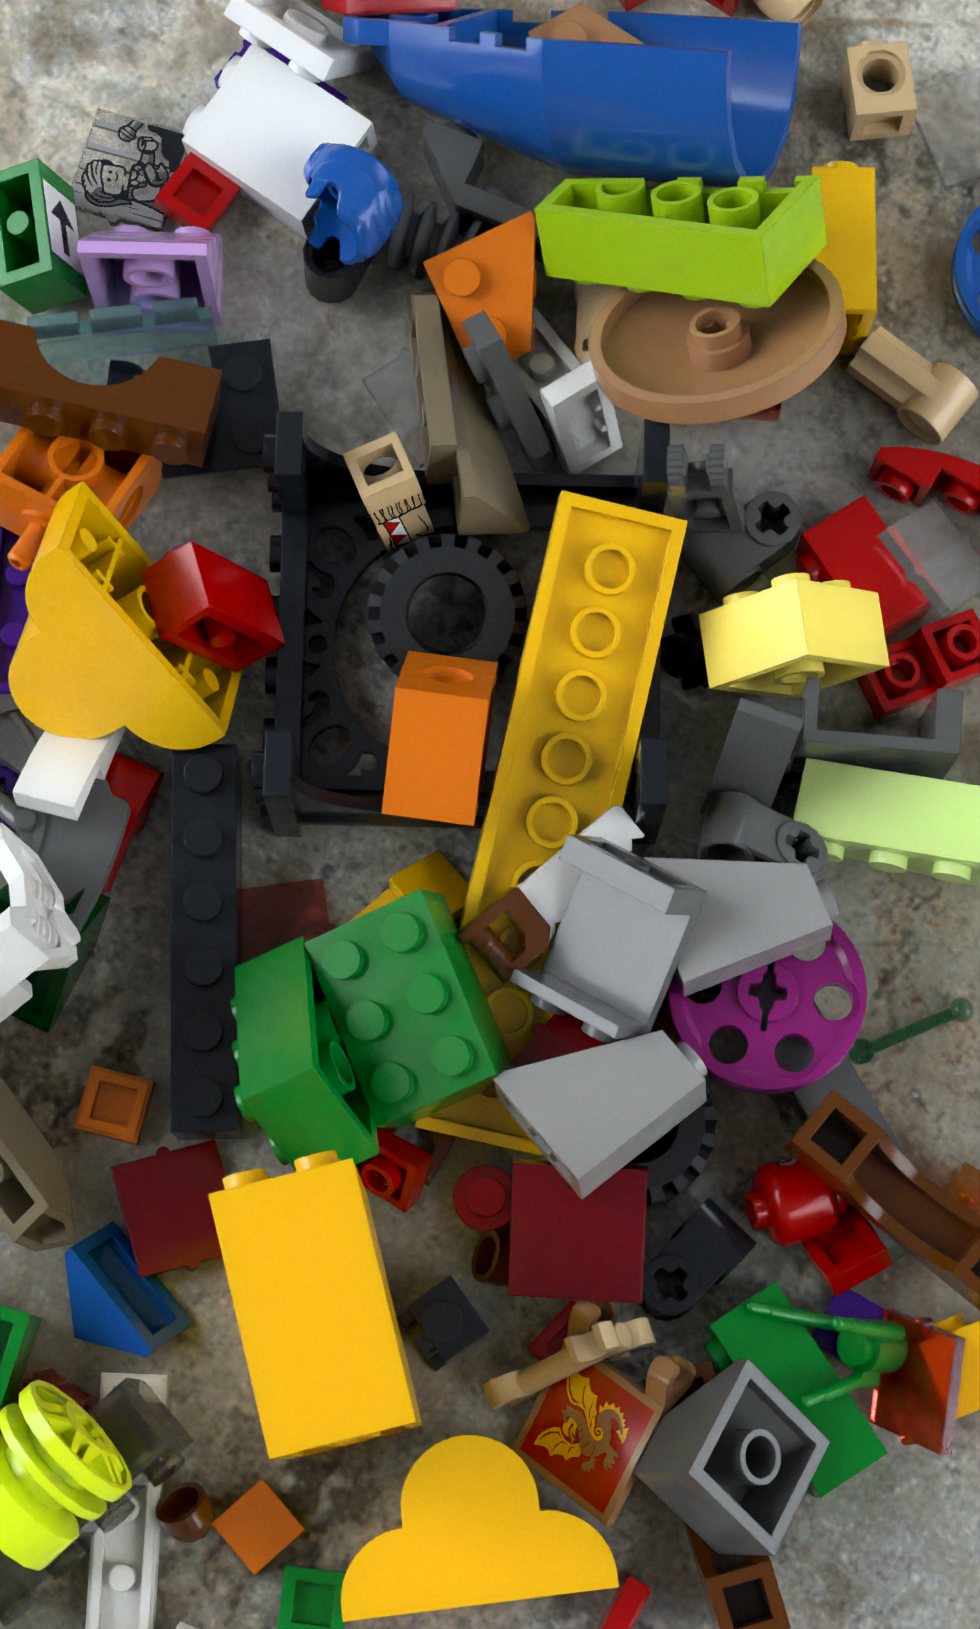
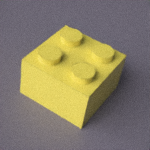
M807 573L784 574L772 579V587L761 592L744 591L727 595L722 599L723 606L699 614L709 689L790 699V697L800 696L807 678L820 679L821 690L890 666L878 592L851 588L850 581L833 580L821 583L811 581L810 575Z

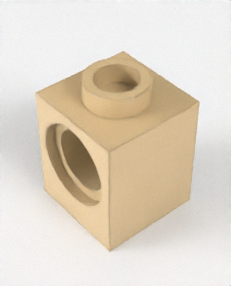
M869 39L860 42L855 47H847L840 71V81L849 141L909 135L917 112V103L907 41L889 43L884 39ZM878 80L885 83L890 90L875 92L869 89L864 82Z

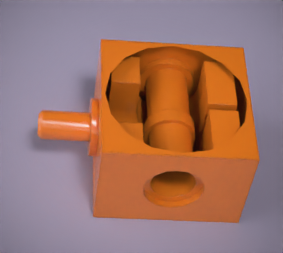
M21 427L0 456V526L20 536L8 553L9 563L21 571L30 569L57 502L69 489L81 481L85 482L129 533L161 486L162 462L153 456L123 449L119 451L104 450L93 445L91 442L66 436H42L34 433L29 428Z
M408 651L395 687L381 814L474 826L484 783L498 662Z

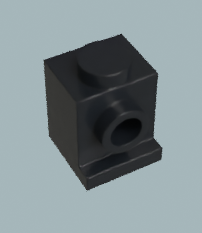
M451 1275L408 1305V1310L398 1317L436 1372L489 1334L490 1331Z

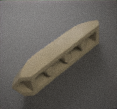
M0 1076V1224L14 1243L35 1252L76 1244V1227L70 1191L61 1164L45 1137Z

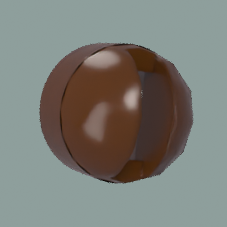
M489 1230L480 1237L472 1257V1273L476 1281L493 1286L508 1287L510 1235Z
M184 1482L172 1487L161 1497L156 1506L158 1520L166 1532L180 1542L193 1543L204 1538L211 1529V1522L215 1516L211 1499L204 1488L196 1482Z

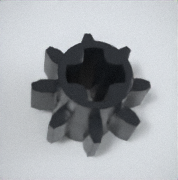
M690 612L673 617L671 621L675 633L662 637L660 641L662 644L661 660L665 671L674 678L682 679L681 684L684 690L700 686L704 689L709 688L699 615L695 612Z

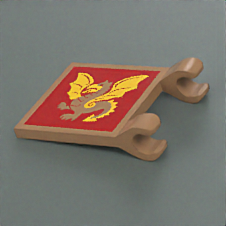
M578 1300L569 1316L567 1337L591 1332V1326L599 1322L612 1321L614 1325L618 1318L617 1310L605 1301H595L593 1303L589 1300ZM564 1342V1344H563L561 1350L567 1348L565 1342ZM659 1355L654 1358L648 1369L645 1388H643L604 1359L542 1389L512 1450L527 1465L602 1524L611 1526L614 1524L637 1478V1475L633 1472L663 1416L671 1410L691 1386L696 1376V1367L680 1355H675L672 1359L668 1356Z

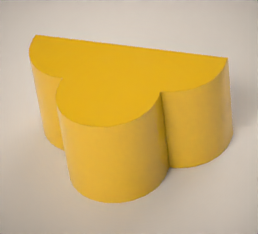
M84 481L69 489L57 502L26 582L25 600L29 615L8 673L9 688L14 702L32 723L57 736L94 739L108 735L125 725L141 739L163 748L188 750L209 745L226 736L242 670L234 673L158 636L141 571L154 564V562Z
M460 1435L433 1445L414 1463L405 1479L401 1494L402 1526L382 1532L369 1541L356 1554L343 1580L341 1610L343 1622L617 1588L619 1587L613 1554L603 1537L590 1524L571 1513L557 1509L540 1508L533 1476L524 1461L512 1449L489 1437Z

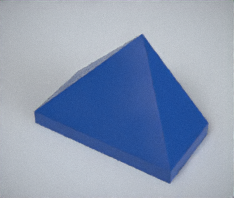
M114 1221L75 1244L65 1253L74 1338L147 1358L186 1331L194 1323L156 1275L142 1279L139 1278L130 1242Z

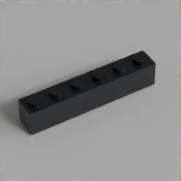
M209 744L196 749H172L170 1132L177 1140L243 1139V1115L237 1105L234 1094L235 1086L240 1084L239 1066L232 1049L233 1041L237 1040V1022L230 1004L231 998L236 996L234 967L242 964V759L237 744Z

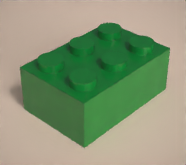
M424 889L414 891L304 943L376 1127L402 1128L495 1086L493 1081L495 1077L505 1070L514 1068L465 945H462L455 937L458 928L445 896Z
M301 936L234 967L236 996L231 998L230 1004L237 1022V1040L233 1041L232 1049L239 1066L240 1083L234 1088L235 1099L244 1118L249 1123L258 1122L266 1132L275 1156L284 1166L291 1164L295 1169L294 1160L331 1150L337 1151L340 1161L353 1158L356 1165L379 1154L377 1127L304 943L307 940L304 936Z

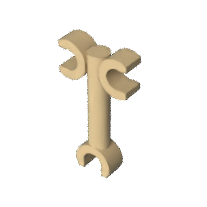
M640 1317L624 1323L618 1322L614 1325L612 1321L596 1323L591 1326V1332L565 1338L564 1341L567 1348L524 1369L512 1371L487 1381L482 1386L491 1410L508 1403L510 1407L518 1406L533 1399L536 1396V1392L606 1358H609V1361L622 1360L630 1356L629 1351L656 1344L657 1342L648 1318Z

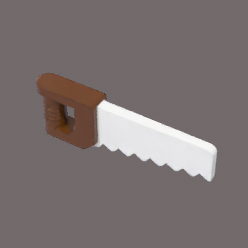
M620 806L610 807L578 834L581 836L602 837L629 852L632 850V839L645 836ZM562 849L517 887H509L455 935L462 945L469 942L476 949V952L479 953L502 983H506L511 979L514 969L525 968L549 947V940L556 933L555 923L561 922L581 870L558 859ZM502 913L520 933V951L515 955L508 950L489 926Z

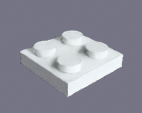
M230 0L223 14L241 26L239 34L244 39L263 49L270 50L274 48L290 59L288 66L292 71L312 82L320 83L321 81L368 71L376 59V55L370 45L344 42L343 24L308 0Z

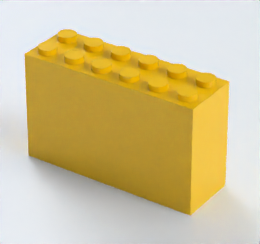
M336 1150L294 1160L296 1172L270 1178V1175L266 1174L265 1168L247 1170L222 1178L225 1190L208 1194L269 1459H298L423 1427L368 1195L353 1158L340 1161Z

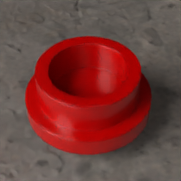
M480 1165L466 1171L457 1181L453 1193L454 1208L462 1222L478 1231L496 1230L506 1225L511 1220V1176L504 1170L491 1165Z

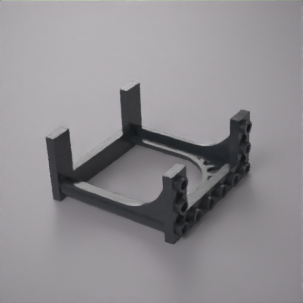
M277 412L276 434H264L263 469L264 473H267L268 493H272V512L282 513V535L270 536L269 565L271 573H280V595H272L285 644L278 648L277 656H266L265 693L276 694L275 718H264L263 751L253 750L251 785L252 790H256V803L260 804L261 818H270L276 837H301V825L482 829L495 771H485L474 826L381 814L388 748L377 741L362 726L349 708L336 675L334 642L338 619L351 589L361 575L388 551L381 538L368 540L364 529L355 521H368V529L375 526L362 501L344 456L324 448L307 435L303 412ZM644 419L635 475L513 473L530 523L529 531H551L559 493L562 490L663 515L667 497V486H669L666 458L667 447L670 445V424ZM370 463L366 467L364 474L377 476L389 471L392 467ZM413 470L426 502L424 506L434 531L457 530L452 484H426L425 471ZM335 529L350 537L357 550L353 562L347 565H338L327 560L317 547L319 534L325 530ZM310 564L319 573L334 580L333 592L328 597L322 598L314 594V590L320 591V585L317 576L310 571ZM308 613L320 623L308 625ZM321 638L327 643L326 649L321 653L312 652L309 649V644L313 639ZM660 645L622 806L645 835L643 838L632 839V844L656 843L667 806V739H660ZM307 665L318 668L306 678ZM316 694L326 695L330 699L329 713L315 718L305 727V721L313 716L316 709V701H310V699ZM334 727L347 730L351 736V743L343 757L327 765L318 764L311 759L310 749L312 743L321 733ZM362 754L372 755L378 761V772H371L360 767V776L347 775L357 766Z

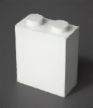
M251 44L243 57L236 55L227 63L219 78L218 85L220 88L207 106L200 104L192 111L183 128V135L185 136L182 142L188 155L192 152L240 186V195L307 239L316 225L314 217L320 208L318 198L311 199L305 195L309 187L303 173L307 160L322 143L351 145L371 153L378 143L373 122L312 81L296 74L287 64L263 48Z

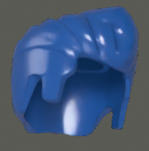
M320 144L310 155L303 170L305 180L309 185L305 193L306 197L311 199L318 198L320 201V208L314 217L316 227L311 234L309 243L315 248L320 249L330 239L340 242V261L343 264L354 265V263H363L380 251V248L391 237L393 230H395L400 221L404 201L400 194L398 183L387 167L378 158L365 150L346 144Z

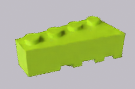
M820 175L796 176L794 180L795 187L767 188L766 176H740L737 182L738 187L703 188L702 177H678L677 180L663 183L654 189H646L644 178L565 179L534 208L546 276L570 279L579 285L599 283L621 286L636 293L657 291L682 295L685 299L695 301L714 299L736 302L745 308L771 307L827 245Z

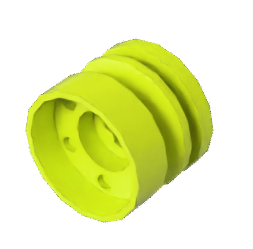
M39 1379L32 1381L19 1393V1404L12 1403L6 1405L0 1411V1429L2 1431V1434L0 1433V1550L23 1567L36 1571L47 1567L79 1537V1524L75 1515L89 1521H94L107 1511L106 1501L114 1502L132 1488L131 1474L123 1457L99 1424L71 1397L54 1385Z

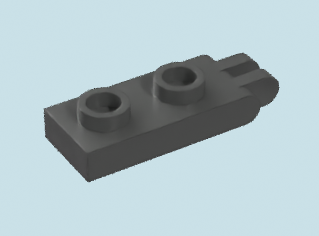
M485 311L462 321L472 345L462 349V352L477 382L480 384L489 380L495 394L486 398L485 401L500 431L504 432L512 428L521 449L536 471L545 472L551 469L555 463V455L501 336Z

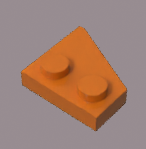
M531 210L423 262L461 349L472 345L462 321L485 311L501 336L512 361L534 351L535 320L533 318V308L537 286L535 251L536 232H538L535 211Z

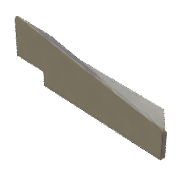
M404 289L426 484H452L458 535L528 532L530 523L496 421L485 401L488 397L483 382L479 384L474 377L435 289Z

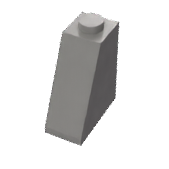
M643 858L708 891L674 973L684 997L831 940L833 928L831 919L839 916L838 907L827 881L822 879L815 882L807 864Z
M660 1030L505 1070L495 1077L493 1081L498 1101L576 1194L583 1199L707 1101L706 1079L704 1076L708 1071L698 1054L686 1042H681L676 1046L664 1031Z

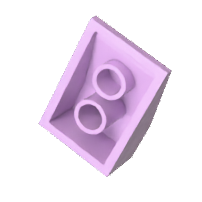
M121 225L115 227L113 231H95L77 241V254L100 324L222 327L225 254L221 234H211L204 228L194 226L180 227L174 233L149 232L146 228L137 225Z

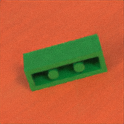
M775 1281L704 1327L711 1340L703 1344V1347L719 1373L738 1359H749L830 1441L808 1486L814 1497L821 1498L888 1452L849 1393L807 1408L800 1405L799 1399L803 1394L840 1379L805 1325L770 1319L764 1316L749 1314L745 1311L744 1305L749 1300L792 1307Z

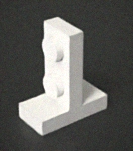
M535 307L533 308V318L535 320L534 351L512 362L538 418L551 433L558 462L567 474H578L623 447L614 405L597 384L591 360L582 365Z

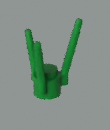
M753 1300L747 1301L744 1305L745 1311L749 1314L840 1333L837 1340V1352L841 1361L853 1370V1374L803 1394L799 1399V1403L804 1408L826 1402L859 1388L878 1387L880 1373H892L899 1370L908 1354V1341L905 1329L894 1320L832 1316Z

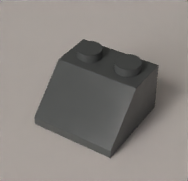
M738 1359L663 1416L633 1473L718 1554L774 1556L830 1441L749 1359Z

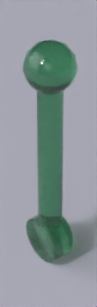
M956 998L951 1001L948 1009L872 1041L862 1038L856 1039L848 1053V1057L856 1065H865L871 1061L876 1052L953 1020L960 1023L967 1022L973 1016V1005L966 998Z

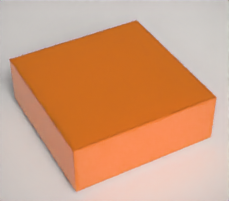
M91 1065L73 1128L139 1146L156 1083L153 1080Z
M263 1478L211 1523L254 1575L261 1571L306 1530L303 1524Z

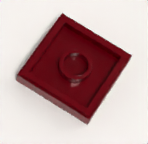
M515 1159L512 1177L508 1296L642 1304L649 1166L625 1165L589 1195L581 1199L549 1161Z

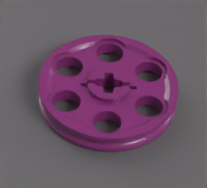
M832 920L831 940L825 942V950L817 959L804 961L796 958L794 955H790L774 962L772 980L775 981V991L786 994V1000H776L774 1002L772 1011L768 1013L766 1031L760 1030L762 1010L759 1009V998L749 996L748 991L749 989H760L762 980L766 979L768 964L721 982V991L717 998L704 1004L693 1002L687 996L684 997L675 974L673 975L669 985V1011L675 1033L680 1043L686 1042L698 1054L705 1064L709 1076L724 1085L743 1092L765 1095L783 1094L818 1082L843 1061L853 1047L865 1017L867 984L859 954L849 937L837 923ZM827 986L842 988L851 999L852 1008L850 1013L840 1020L833 1021L819 1015L814 1007V997L820 989ZM733 1029L745 1038L747 1051L741 1060L732 1064H725L717 1061L711 1055L709 1041L717 1031ZM790 1037L800 1038L807 1042L813 1055L809 1067L795 1073L781 1068L776 1062L774 1055L775 1048L779 1042Z

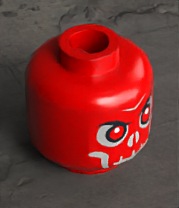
M792 1156L759 1166L753 1176V1191L744 1194V1206L751 1227L755 1231L764 1229L770 1240L782 1247L830 1235L838 1224V1216L846 1212L847 1206L846 1200Z

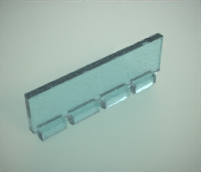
M197 297L152 302L153 313L143 315L140 303L90 309V321L80 322L78 311L27 317V326L34 327L38 347L50 365L218 345L211 306L198 308ZM15 318L3 319L5 321L16 323Z

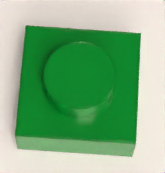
M286 1564L276 1629H346V1622H343L341 1610V1591L346 1572Z

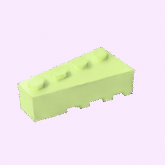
M806 758L793 820L808 824L823 838L827 847V862H842L843 857L868 862L870 867L886 872L905 873L909 871L946 882L980 887L979 785Z

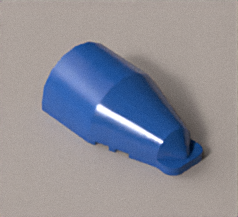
M453 8V11L343 15V41L350 44L370 45L404 100L566 174L603 178H644L645 181L665 183L677 180L678 177H702L703 186L729 188L738 187L737 182L740 176H766L767 181L775 171L787 139L796 97L802 22L608 11V20L644 43L632 44L528 37V31L545 22H513V9ZM551 10V19L567 10Z

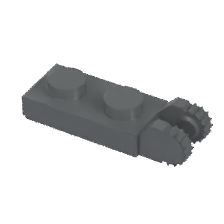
M725 443L710 444L706 454V461L701 460L689 463L683 444L668 445L666 466L669 486H667V495L675 518L688 521L685 533L744 532L745 508L734 469L728 468V455Z

